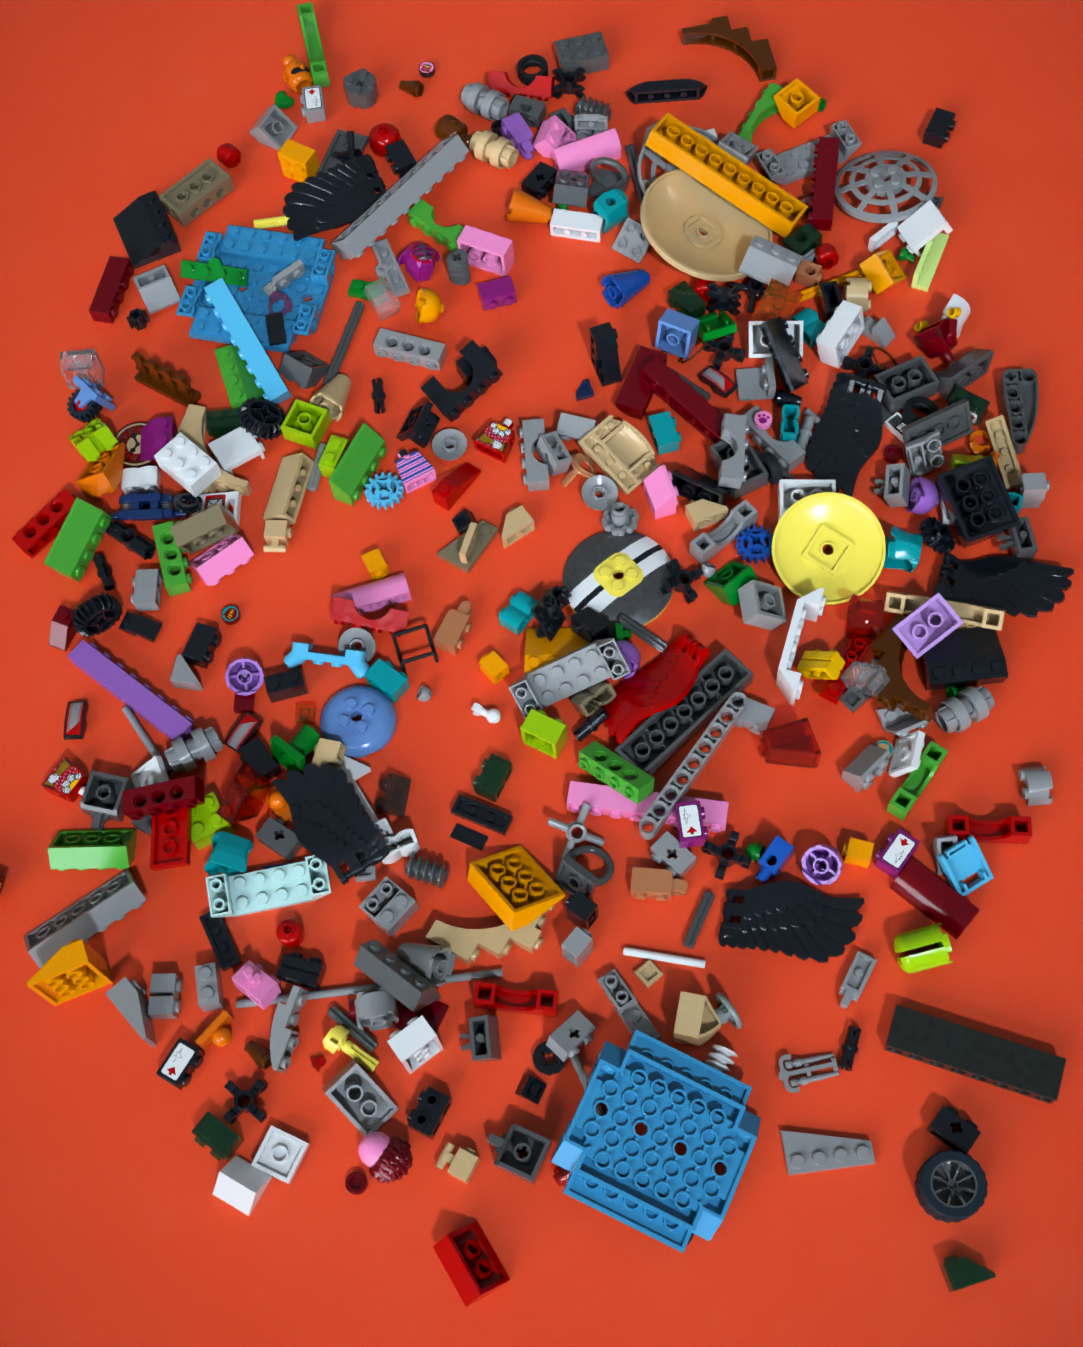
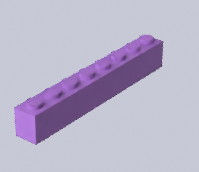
M82 640L67 655L75 666L125 705L129 706V708L170 740L174 741L182 737L186 742L192 736L190 732L195 730L193 726L194 721L190 717L180 715L178 708L173 704L167 705L165 703L166 700L160 694L154 695L152 693L153 690L147 684H140L138 682L139 679L134 674H127L125 672L126 669L118 662L114 664L112 658L105 652L101 654L98 651L99 648L92 642L88 644Z

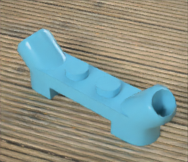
M293 641L292 651L284 657L285 664L292 670L297 669L307 660H313V664L324 665V662H329L333 667H342L343 664L348 665L358 679L364 678V674L370 668L365 661L367 651L346 649L345 655L313 651V643Z

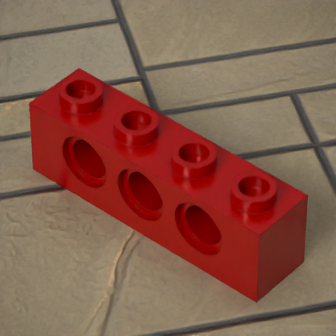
M64 489L11 539L24 553L33 559L58 535L76 498L67 489Z

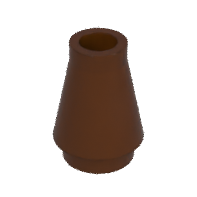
M402 80L399 84L400 90L414 97L422 96L424 92V84L420 81Z
M253 1040L246 1044L244 1050L250 1055L258 1068L268 1069L272 1065L270 1049L257 1044Z

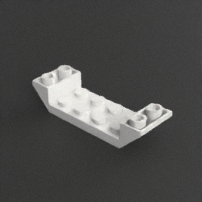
M819 588L797 599L780 660L776 684L792 706H794L795 699H800L804 681L800 680L802 673L791 671L796 648L805 619L816 622L818 615L822 616L826 596H823L824 588Z

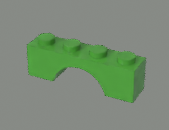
M422 199L409 210V223L413 227L419 228L426 236L429 235L438 244L447 247L450 252L458 250L457 239L464 227L459 224L451 227H443L434 222V207Z
M930 741L920 756L921 763L918 769L912 771L902 786L898 788L890 800L886 811L904 821L945 760L948 750Z

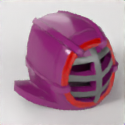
M416 242L401 253L398 258V264L402 265L405 263L407 271L416 282L429 281L435 268V262L440 260V256L428 243Z

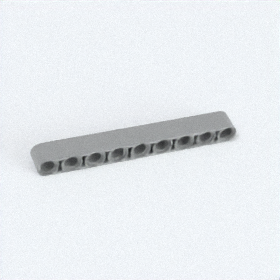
M735 692L728 698L641 818L639 834L643 839L650 840L657 835L675 810V803H680L741 718L747 705V698L743 693ZM739 701L742 705L735 706L733 702ZM728 716L732 720L726 722L722 720V718ZM717 731L721 735L718 737H714L711 735V733ZM707 747L709 751L701 752L700 748ZM691 762H695L699 766L696 768H691L688 766V764ZM679 778H685L687 782L684 784H680L677 782V780ZM672 793L676 798L669 800L666 798V795ZM662 809L665 813L659 816L654 811ZM651 825L653 830L647 832L643 830V827Z

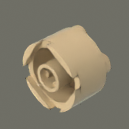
M846 277L845 281H848V285H844L843 300L861 306L863 313H866L867 310L871 309V299H868V292L872 290V281H868L867 277Z

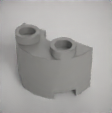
M1046 765L1018 769V778L1025 785V788H1022V797L1026 800L1027 806L1052 804L1053 798L1050 795V789L1053 788L1050 771H1045Z

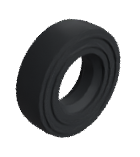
M765 452L759 456V459L769 473L768 482L771 485L778 484L779 480L783 479L781 466L773 453Z

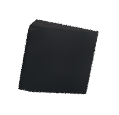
M466 509L452 519L460 535L467 532L471 522L478 524L474 514Z
M523 1075L515 1094L538 1104L547 1085L530 1075Z

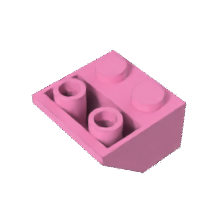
M554 115L542 122L533 147L543 157L553 159V149L575 142L577 134Z
M665 464L658 467L643 480V490L655 519L675 514L676 506H678V489L676 485H672V474L670 470L667 471Z

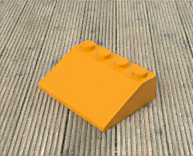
M537 628L526 629L524 673L526 674L537 667L589 644V642L573 633L571 628H560L552 641H549L547 637L538 638L536 636Z
M521 845L470 862L467 881L511 931L529 925L565 897V893Z
M75 939L68 942V945L61 947L27 982V986L56 1006L111 984L113 981L107 961L84 940Z

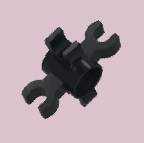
M560 67L556 68L554 73L557 75L554 77L561 84H557L552 88L555 91L553 96L559 99L563 93L568 95L575 94L578 99H581L585 95L582 92L585 88L577 83L586 79V76L583 75L586 71L580 67L575 73H564Z
M714 282L708 285L711 289L707 292V295L710 297L707 301L710 306L706 307L708 312L713 313L718 309L720 311L729 310L734 316L740 313L737 308L741 306V303L737 300L741 298V295L738 293L743 289L739 285H735L732 289L727 287L719 288Z
M735 333L726 335L725 338L718 340V342L713 340L707 341L706 346L703 348L704 351L716 353L713 367L718 370L721 369L723 362L731 358L740 363L745 358V350L732 348Z
M866 347L864 356L859 357L858 360H854L849 356L844 357L842 369L855 370V375H858L861 379L883 372L878 365H873V360L871 359L873 348Z
M676 558L669 561L670 564H667L666 567L674 578L672 581L663 584V587L660 588L663 595L672 590L679 593L683 592L685 601L688 604L694 602L698 595L690 584L704 575L701 567L689 572L681 570Z
M732 830L728 843L723 844L721 847L708 841L705 842L703 853L718 857L719 865L715 878L723 880L727 867L732 866L734 863L749 869L752 858L737 854L735 848L740 833ZM729 852L732 854V857L724 858L722 854Z
M260 1078L249 1091L240 1090L231 1080L227 1082L224 1087L234 1096L235 1106L226 1112L223 1117L232 1125L243 1112L251 1113L262 1123L267 1116L257 1107L256 1098L268 1086ZM250 1097L249 1104L244 1107L241 1106L243 1098Z

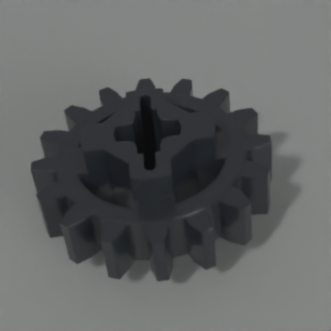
M928 517L920 523L919 529L922 531L920 535L924 536L923 541L926 542L928 547H933L934 552L938 550L939 554H945L955 548V536L951 535L952 530H949L947 524H942V520L937 521L936 517Z

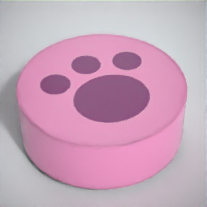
M767 411L757 412L754 416V425L761 430L768 429L772 425V415Z

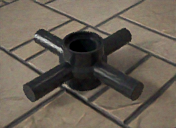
M347 131L348 149L342 152H333V157L341 159L343 164L345 160H351L352 156L357 158L359 155L363 156L360 149H355L354 131Z
M754 278L749 281L748 285L730 282V289L735 285H739L743 289L742 291L747 292V296L750 299L747 307V312L749 313L754 312L756 301L761 300L763 295L781 298L782 291L765 288L764 283Z

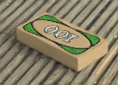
M471 522L469 524L459 551L462 563L467 564L479 533L477 523Z

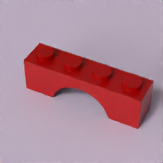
M488 71L487 86L490 90L495 89L502 93H507V97H515L516 94H520L533 99V96H539V100L548 101L549 98L553 97L554 90L552 88L554 87L555 77L536 75L530 85L518 87L511 82L507 72Z
M335 596L330 619L334 620V624L345 625V622L352 623L353 628H363L366 626L371 627L373 632L382 633V630L390 631L389 635L406 630L409 612L390 608L381 618L368 619L357 611L354 600Z
M948 815L944 822L945 836L957 835L958 842L963 839L967 840V837L972 835L977 843L1028 844L1032 838L1031 817L1009 816L996 821H980L971 818L969 815Z
M475 982L473 1004L475 1008L557 1017L560 996L559 991L536 989L522 991L508 989L493 983Z

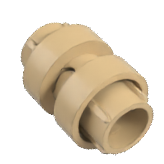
M484 130L483 132L476 131L469 143V149L474 152L475 158L483 162L489 161L490 165L498 169L505 167L510 169L518 159L519 151L514 147L513 141L505 137L498 138L496 133L489 130Z

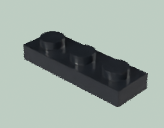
M460 794L451 810V814L504 836L513 821V816Z
M210 912L200 916L199 919L222 971L225 972L241 964V958L223 918H212Z

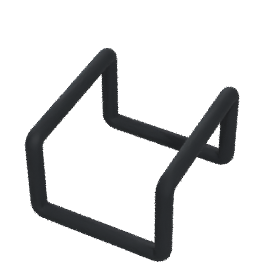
M427 624L392 634L393 643L403 672H406L405 663L431 655L434 656L435 662H439ZM425 628L432 651L403 660L396 637Z

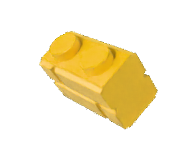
M820 649L805 651L802 660H800L797 666V670L806 679L837 680L845 660L840 656L839 652L833 649L829 651H822Z

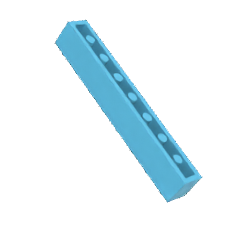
M222 277L204 287L207 293L204 295L209 304L213 303L215 307L213 311L217 318L221 317L223 320L221 325L226 333L230 332L231 337L229 339L234 347L238 346L240 349L237 352L242 360L247 361L246 368L251 375H255L256 379H254L257 387L264 390L265 393L262 394L264 399H267L269 402L273 401L274 405H278L292 397Z

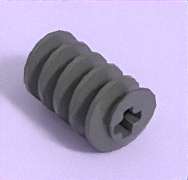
M583 95L576 105L575 115L583 113L601 114L608 116L609 122L612 111L610 103H607L604 107V101H601L598 105V99H595L592 103V97H589L586 101V95Z
M458 249L449 253L446 261L450 281L456 285L469 284L471 276L467 252L463 249Z
M412 853L405 869V874L408 875V878L411 879L415 876L416 881L422 879L425 884L430 881L431 886L437 884L438 888L442 889L447 882L450 867L446 870L444 862L438 867V860H435L431 865L429 857L423 862V855H420L416 860V854Z

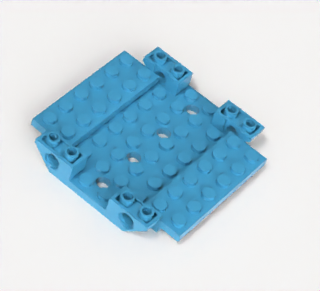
M228 225L224 239L222 233L206 231L196 257L198 262L208 263L211 258H219L222 260L223 266L249 269L247 287L227 284L265 350L289 353L292 343L296 342L298 334L309 336L316 332L335 273L336 251L324 249L325 239L307 236L299 241H295L293 234ZM300 259L306 270L303 276L292 281L288 287L279 290L277 293L280 294L276 297L268 298L262 288L272 281V277ZM195 279L192 286L186 285L176 315L194 318L189 332L190 338L233 345L229 339L231 337L230 332L226 333L221 325L223 320L221 317L217 318L213 311L215 308L213 303L209 304L204 296L207 294L204 287L213 282ZM241 288H247L244 292L240 291ZM306 298H312L309 302L304 301ZM283 313L287 343L270 346L265 316Z
M637 1029L634 1030L626 1051L605 1041L589 1075L588 1085L574 1116L568 1122L551 1160L552 1163L571 1172L562 1193L684 1253L692 1233L710 1241L725 1218L758 1138L761 1118L745 1110L746 1102L753 1087ZM598 1103H603L607 1107V1112L604 1116L598 1115L595 1111ZM639 1122L646 1126V1133L643 1136L635 1132V1126ZM678 1142L683 1143L686 1147V1151L682 1156L675 1152V1145ZM718 1162L723 1163L725 1166L723 1175L715 1173L714 1166Z

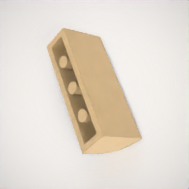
M304 453L282 457L263 516L264 520H287L289 525L295 524L314 465V461Z

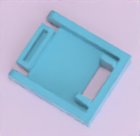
M969 835L967 840L963 839L943 851L944 855L941 853L937 855V859L951 888L963 897L994 878L976 839L972 835ZM976 872L979 878L968 885L961 882Z

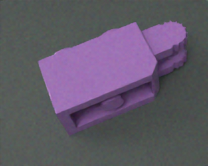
M519 112L503 118L500 127L502 136L513 141L514 147L518 149L525 160H531L534 151L532 146L533 132Z

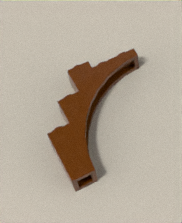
M728 16L712 18L710 24L681 29L682 45L703 44L721 47L745 60L755 71L759 82L776 79L777 67L768 38L752 41L748 27L731 29Z
M897 614L871 644L873 656L876 659H880L872 668L874 679L880 684L873 692L876 704L881 709H887L891 712L898 707L901 711H907L917 719H923L930 723L934 718L931 705L920 699L910 690L903 679L902 665L907 647L892 628L904 620L906 616Z

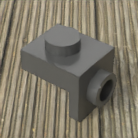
M565 108L550 114V117L556 115L575 132L574 116L570 115Z

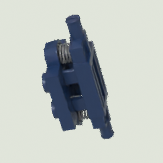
M149 490L147 494L141 493V491H130L129 494L120 496L119 504L123 506L122 508L131 509H122L117 513H107L112 517L111 520L119 521L168 520L177 517H188L187 513L181 514L180 511L171 508L174 495L163 494L158 490ZM144 505H150V509H144Z

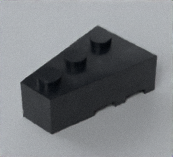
M610 322L589 328L590 357L601 386L604 387L622 381L616 329H612Z

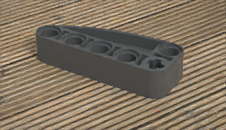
M1028 368L1004 371L999 383L1002 411L1016 455L1024 452L1032 434L1038 411L1037 374L1034 370Z

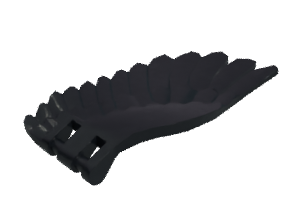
M841 372L836 375L837 380L833 383V388L829 393L828 405L824 408L825 413L820 417L822 421L816 425V431L809 437L810 443L806 446L805 457H808L806 461L807 470L815 473L816 480H835L836 493L842 488L845 495L852 497L861 468L876 452L881 443L883 432L882 401L888 385L883 383L880 385L874 380L861 379L858 375ZM856 385L861 386L860 393L854 392ZM873 390L878 391L877 398L871 397Z
M945 553L942 559L944 563L941 565L938 575L940 579L937 580L934 596L939 592L946 600L1006 609V613L1014 617L1021 613L1030 618H1037L1038 612H1052L1054 604H1060L1064 601L1065 595L1063 591H1067L1071 587L1072 581L1068 577L1074 574V570L1072 568L1008 556L961 561L953 554Z

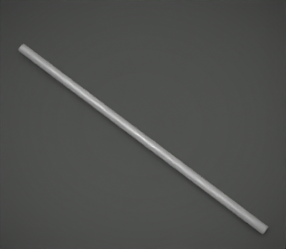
M502 968L451 974V976L447 975L444 981H447L446 983L503 977ZM375 983L309 991L307 993V1000L354 995L359 992H376L377 989L382 987ZM290 994L279 995L271 1004H278V1002L286 1003ZM251 999L236 1000L237 1009L258 1006Z

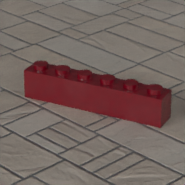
M819 137V144H815L814 154L818 155L814 157L813 168H816V171L812 173V181H815V184H811L810 195H814V198H810L809 209H812V212H809L808 222L811 223L810 230L831 231L840 138Z
M655 357L641 370L639 379L711 443L716 444L723 440L721 439V423L724 415L720 413L718 408L713 407L704 396L698 394L690 384L681 379L678 373L673 372L664 361Z

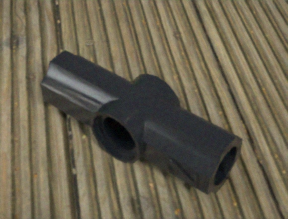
M117 520L110 522L106 533L124 545L128 551L136 553L144 560L151 559L154 556L155 546L137 535L133 529L125 527Z

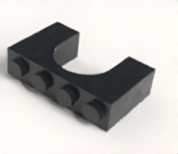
M473 339L460 351L473 368V378L467 388L460 392H449L434 376L421 387L422 391L450 422L458 419L466 408L472 406L474 401L479 396L485 394L487 389L503 375L501 370Z

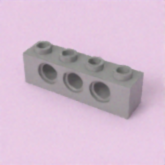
M383 328L379 329L373 343L375 355L379 357L391 358L398 362L402 361L414 366L426 367L430 370L440 371L447 356L446 345L443 343Z

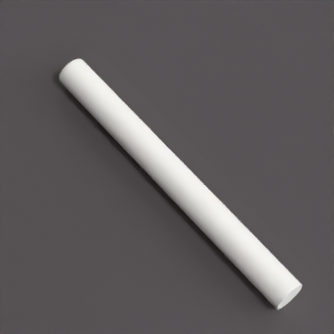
M624 947L623 955L699 968H705L706 960L629 947Z

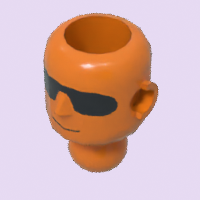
M293 54L286 55L283 58V65L285 67L284 81L288 83L293 92L300 94L302 93V87L313 85L312 74L302 60H298Z

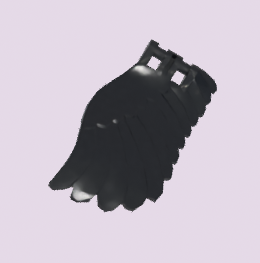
M365 154V157L359 155L358 158L352 156L351 160H345V165L337 164L336 169L329 168L328 173L319 172L317 177H306L305 183L296 182L291 185L292 192L284 197L287 205L283 208V214L290 218L287 220V228L294 231L293 239L295 241L354 222L386 192V186L382 178H379L375 162L369 154Z
M308 763L304 767L303 775L298 770H290L286 773L287 781L283 779L273 780L272 784L289 805L296 838L309 852L331 866L343 885L348 883L349 879L353 876L357 877L364 873L369 866H375L390 853V847L386 845L385 838L381 837L380 830L376 828L373 821H370L369 814L365 813L364 806L360 805V798L358 794H355L353 783H348L347 773L342 768L336 771L328 763L322 764L320 768ZM363 851L367 859L361 862L357 854ZM346 862L349 870L344 873L340 866Z
M785 880L767 883L748 890L726 889L725 896L727 900L723 906L722 916H724V919L720 925L718 942L722 947L728 945L731 948L738 947L744 950L747 947L754 950L757 946L765 952L769 949L777 954L780 950L786 956L792 957L794 954L804 961L811 958L818 963H827L828 957L843 955L845 951L844 946L851 944L856 939L855 932L851 928L858 926L862 921V914H857L856 911L864 904V898L829 897L809 886ZM743 898L742 904L734 903L735 899ZM740 917V922L731 923L732 918Z

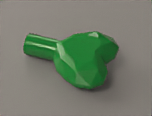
M284 90L276 93L274 100L275 105L279 109L293 106L294 99L288 96Z

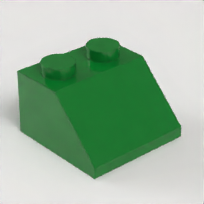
M730 561L703 583L722 603L734 606L740 603L738 589L751 580H759L750 565Z

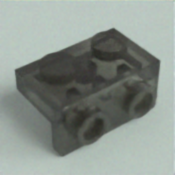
M392 773L381 778L378 785L380 789L379 796L375 801V814L386 813L399 818L404 817L411 779Z

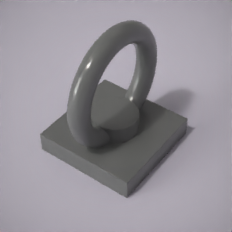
M600 157L593 160L590 164V173L594 180L589 189L588 198L597 199L604 192L613 189H619L625 193L630 182V175H628L625 167L618 161L608 157ZM601 164H606L613 166L620 173L602 168H598L597 171L596 167Z
M592 845L579 846L569 856L565 855L562 858L554 882L570 895H575L579 891L591 900L595 887L606 884L614 874L613 860L607 852L599 847ZM584 853L599 856L605 862V874L597 878L575 861L576 858Z

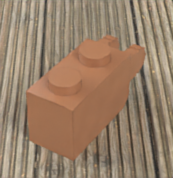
M464 600L460 603L461 605H459L457 611L452 609L447 612L433 639L436 648L454 655L463 648L464 638L466 634L471 632L473 627L470 618L472 614L471 603Z
M632 867L630 894L635 899L655 898L656 901H667V899H671V895L684 896L688 891L687 881L674 879L670 870Z

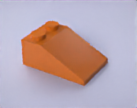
M124 442L116 444L110 451L103 450L100 453L101 456L96 461L88 462L75 481L87 499L94 496L97 498L103 493H112L118 489L123 475Z

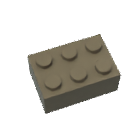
M219 503L208 506L202 512L193 513L190 518L179 520L174 526L170 527L177 547L191 555L240 532L232 512Z

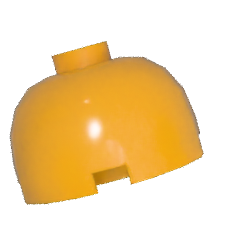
M420 288L421 290H418L415 303L418 313L415 312L416 323L434 322L439 317V313H443L444 304L441 303L440 297L435 291Z

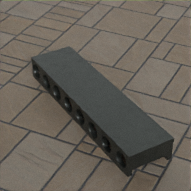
M896 1005L884 1048L886 1051L1049 1104L1057 1101L1066 1062L1065 1058Z

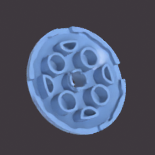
M363 685L347 687L337 692L328 700L320 717V729L323 738L342 742L347 747L345 756L351 758L367 757L368 754L383 749L392 739L397 725V715L391 700L380 690ZM356 717H362L361 720L357 722L353 721V719H355Z

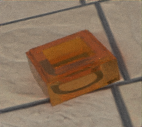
M296 703L295 723L315 724L316 704Z

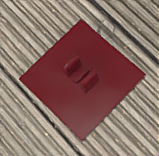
M435 1001L416 1012H412L404 1005L399 1015V1022L395 1023L394 1027L402 1031L408 1026L407 1023L416 1016L419 1018L422 1015L433 1031L437 1033L449 1006Z

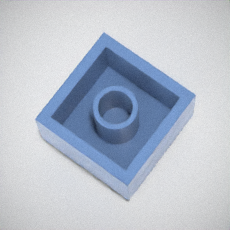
M667 308L659 319L655 348L688 359L696 346L700 320Z

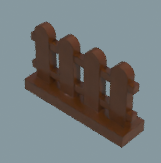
M135 352L131 356V359L135 361L136 369L139 371L134 378L140 384L187 408L189 404L196 405L201 399V394L190 388V383L187 382L183 375L179 373L174 375L166 366L160 368L154 360H145L139 352Z

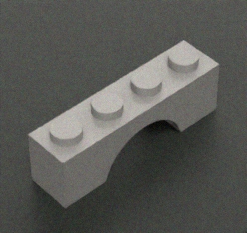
M757 405L743 415L747 416L746 423L749 424L748 436L764 452L773 453L780 466L790 473L804 462L806 451L794 440L778 441L773 439L766 429H758L754 425V416L762 410Z
M724 414L721 423V439L730 444L734 451V456L722 460L718 473V486L740 489L742 482L746 481L747 471H744V466H746L748 456L745 455V450L748 448L746 435H748L749 424L746 423L747 416Z
M544 418L522 420L523 427L519 428L520 439L524 438V443H520L521 454H525V458H522V468L526 469V474H523L524 485H528V492L550 490L548 465L539 462L533 456L540 435L545 434Z
M745 499L731 510L729 516L718 528L709 533L703 532L690 542L689 554L701 565L703 562L706 563L734 541L737 536H740L741 530L745 532L747 526L749 528L757 522L758 511Z

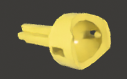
M284 215L253 220L254 228L263 229L285 225L287 227V220L290 218Z
M336 1025L334 1028H331L322 1041L325 1049L332 1054L342 1049L343 1052L373 1072L378 1066L379 1061L350 1040H347L350 1033L347 1028L342 1025Z

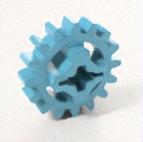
M384 472L381 473V476L375 474V479L369 478L370 484H365L366 490L364 492L367 502H370L372 507L377 505L378 510L381 507L387 510L388 506L394 508V503L400 504L399 498H404L402 480H398L397 475L392 477L391 472L387 476Z

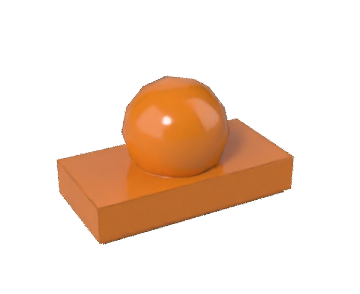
M273 784L260 794L280 820L287 823L292 819L289 805Z
M223 1010L195 1042L204 1050L212 1043L217 1047L227 1046L232 1040V1033L227 1026L234 1018Z

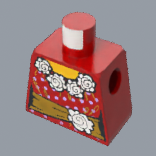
M507 418L502 424L491 421L474 439L475 449L505 463L515 442V433L512 430L514 423Z
M64 756L41 786L48 793L73 803L78 797L82 798L88 778Z

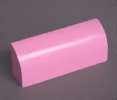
M615 128L553 149L554 168L556 170L567 169L570 172L571 170L578 172L589 170L592 161L600 157H608L614 160L621 158V145Z
M404 573L332 594L333 600L335 596L354 600L355 607L361 615L412 600Z

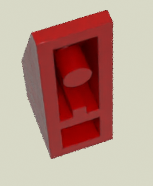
M468 462L464 463L445 476L432 490L434 502L449 511L481 474V470Z

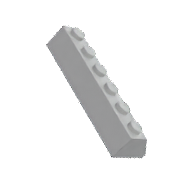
M127 868L24 936L27 952L40 969L61 947L68 945V942L75 939H82L88 942L94 934L103 932L111 923L123 919L129 911L143 905L146 897L129 869Z

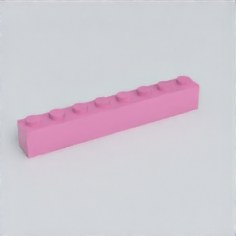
M570 781L567 810L579 814L583 804L587 803L591 805L588 813L593 816H601L603 814L610 815L614 819L625 817L639 822L660 793L653 792L639 804H636L610 786ZM667 794L666 798L672 800L675 799L676 796L672 794ZM687 796L682 798L680 803L700 802V807H704L705 819H702L703 826H707L709 831L716 833L725 831L729 802ZM662 809L654 811L659 816L665 813ZM675 810L665 822L673 827H677Z

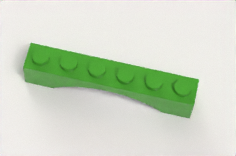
M312 2L297 5L314 86L321 85L322 88L331 86Z
M771 82L768 88L763 90L762 98L757 100L754 111L749 113L746 123H743L739 136L752 143V135L759 124L768 117L779 113L773 97L784 88L783 86Z

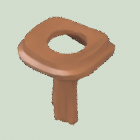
M574 453L572 455L573 460L571 463L573 470L561 481L565 488L577 474L586 478L597 475L591 458L581 453ZM581 462H585L589 466V471L582 466Z

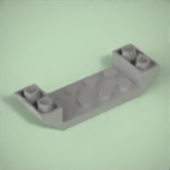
M846 119L832 124L829 135L824 136L840 138L838 165L844 163L861 146V141ZM819 139L777 155L770 148L755 154V157L771 181L785 186L812 175L813 171H816V168H813L814 157H817L818 154H814L815 144H819Z
M601 639L527 672L508 688L526 719L531 709L544 712V708L610 677H612L613 681L630 674L631 670L615 639Z

